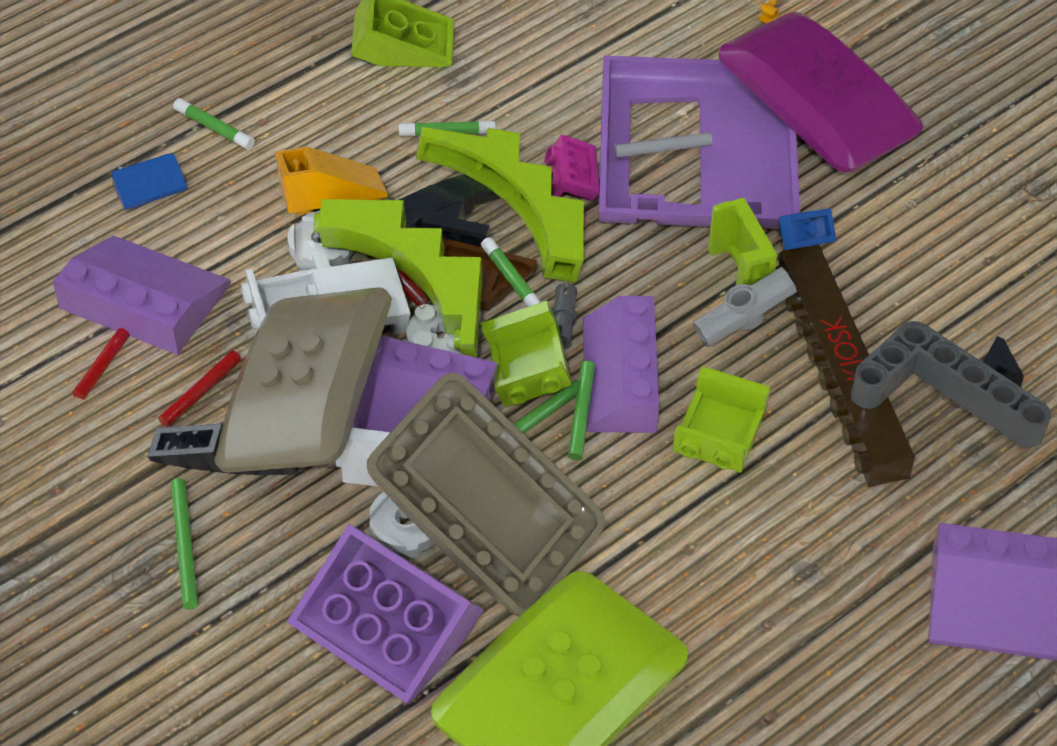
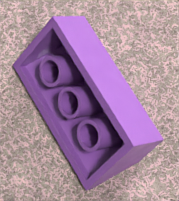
M618 296L583 318L584 361L595 363L586 432L657 433L659 393L654 296Z

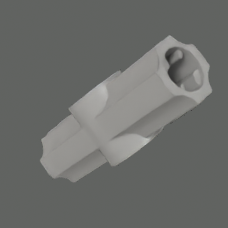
M780 267L751 286L740 284L732 287L726 293L723 304L692 322L702 342L707 347H710L737 329L751 330L759 326L764 319V312L796 293V287L788 273Z

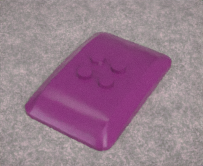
M787 13L724 43L719 50V60L838 171L853 172L916 138L923 129L922 120L873 68L831 32L803 13Z

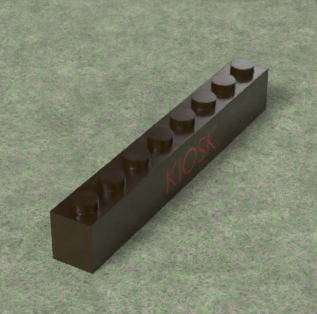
M820 245L780 251L779 264L776 266V269L782 267L788 273L797 290L796 293L785 299L787 309L790 312H794L797 332L800 337L805 338L809 360L812 364L815 363L818 368L820 386L823 390H827L830 396L832 414L835 418L839 417L843 439L847 446L851 445L857 472L864 475L868 487L910 479L915 455L889 398H886L879 406L871 409L857 406L852 401L851 389L856 368L869 356V353Z

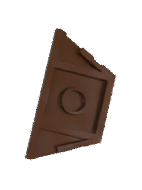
M443 238L444 257H481L483 273L481 310L488 311L514 290L482 247ZM503 252L525 281L536 273L537 260ZM420 287V290L426 295V297H428L427 294Z

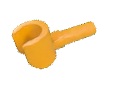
M769 0L768 3L763 2L761 4L762 13L758 20L769 23L779 17L780 10L774 7L777 0Z

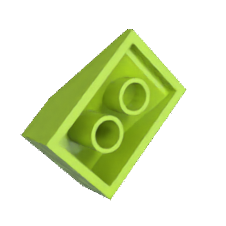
M362 0L355 10L351 56L378 66L450 67L453 54L454 19L405 0Z

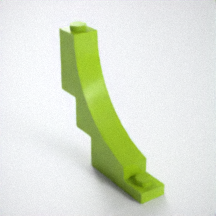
M322 199L320 213L314 214V232L320 233L322 247L358 251L378 259L393 257L396 268L414 280L430 298L442 320L445 333L454 334V349L460 350L463 355L477 358L483 284L481 257H444L442 228H406L403 200Z

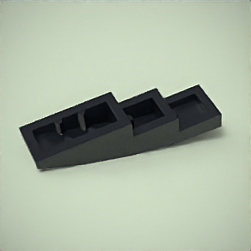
M462 174L429 185L399 200L404 202L406 228H421V220L424 216L450 205L464 201L465 215H469L475 203L500 199V196L484 184L466 174Z
M223 424L156 428L147 457L152 462L187 469L228 473L220 470L214 461ZM299 467L230 472L228 474L297 475Z

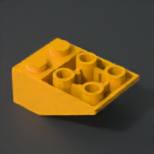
M308 146L275 151L280 190L288 214L304 215L311 213L314 209L321 208L322 199L379 200L388 197L375 167Z

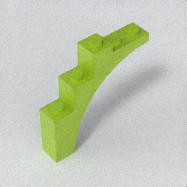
M422 127L416 159L443 165L466 174L493 190L522 218L534 237L541 257L543 278L576 283L584 260V201L551 196L552 167L519 162L520 133L488 128L486 136L482 137Z

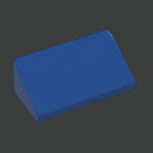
M173 153L115 170L111 174L114 189L125 210L188 190Z

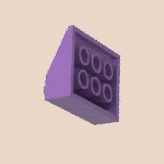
M113 235L71 258L54 279L53 284L59 309L115 331L118 328H124L131 337L178 355L230 286L231 281L223 276Z
M381 336L357 409L354 426L359 429L391 432L437 380L446 373L453 372L462 375L492 403L496 394L494 383L497 381V362Z
M939 523L932 547L928 643L1057 660V538Z
M349 524L287 623L405 703L410 704L464 643L484 609L365 532Z

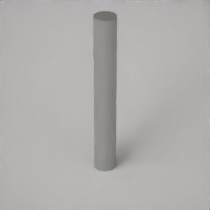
M707 132L614 145V152L616 158L708 146L712 145V134Z

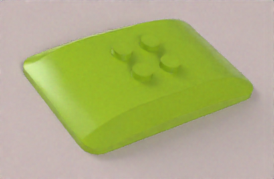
M573 572L557 583L516 619L442 692L432 705V721L437 728L459 746H607L684 668L687 663L688 650L680 639L588 572Z

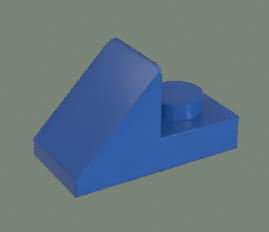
M831 208L779 216L780 234L783 239L784 250L837 241Z

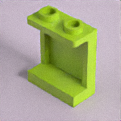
M745 198L714 205L712 208L708 251L710 255L724 252L730 253L738 267L736 285L746 284L751 286L775 271L778 255Z
M547 301L481 323L483 334L490 345L493 362H497V381L494 383L495 391L505 408L522 404L527 400L548 393H555L560 389L572 386L558 321Z
M702 366L698 375L695 394L682 424L677 425L675 429L673 452L680 453L687 458H696L715 464L722 469H731L741 473L766 413L770 386Z

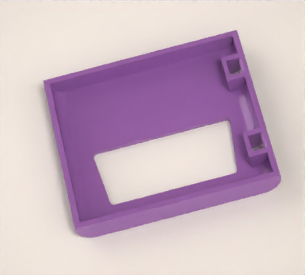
M604 55L598 222L637 224V219L656 220V225L710 227L714 205L740 198H745L762 229L780 230L779 216L800 213L796 132L720 60ZM698 102L700 105V133L711 132L712 145L700 147L701 203L699 205L665 202V195L631 194L630 197L629 156L616 158L614 152V145L630 143V105L637 103Z

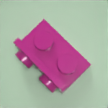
M561 134L554 145H550L547 148L544 162L547 166L552 167L551 196L560 197L563 192H567L594 201L599 194L596 146Z

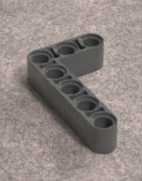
M919 321L904 323L856 368L851 398L857 406L871 409L879 406L912 374H915L1023 447L1031 448L1040 445L1051 419V410L1044 402Z

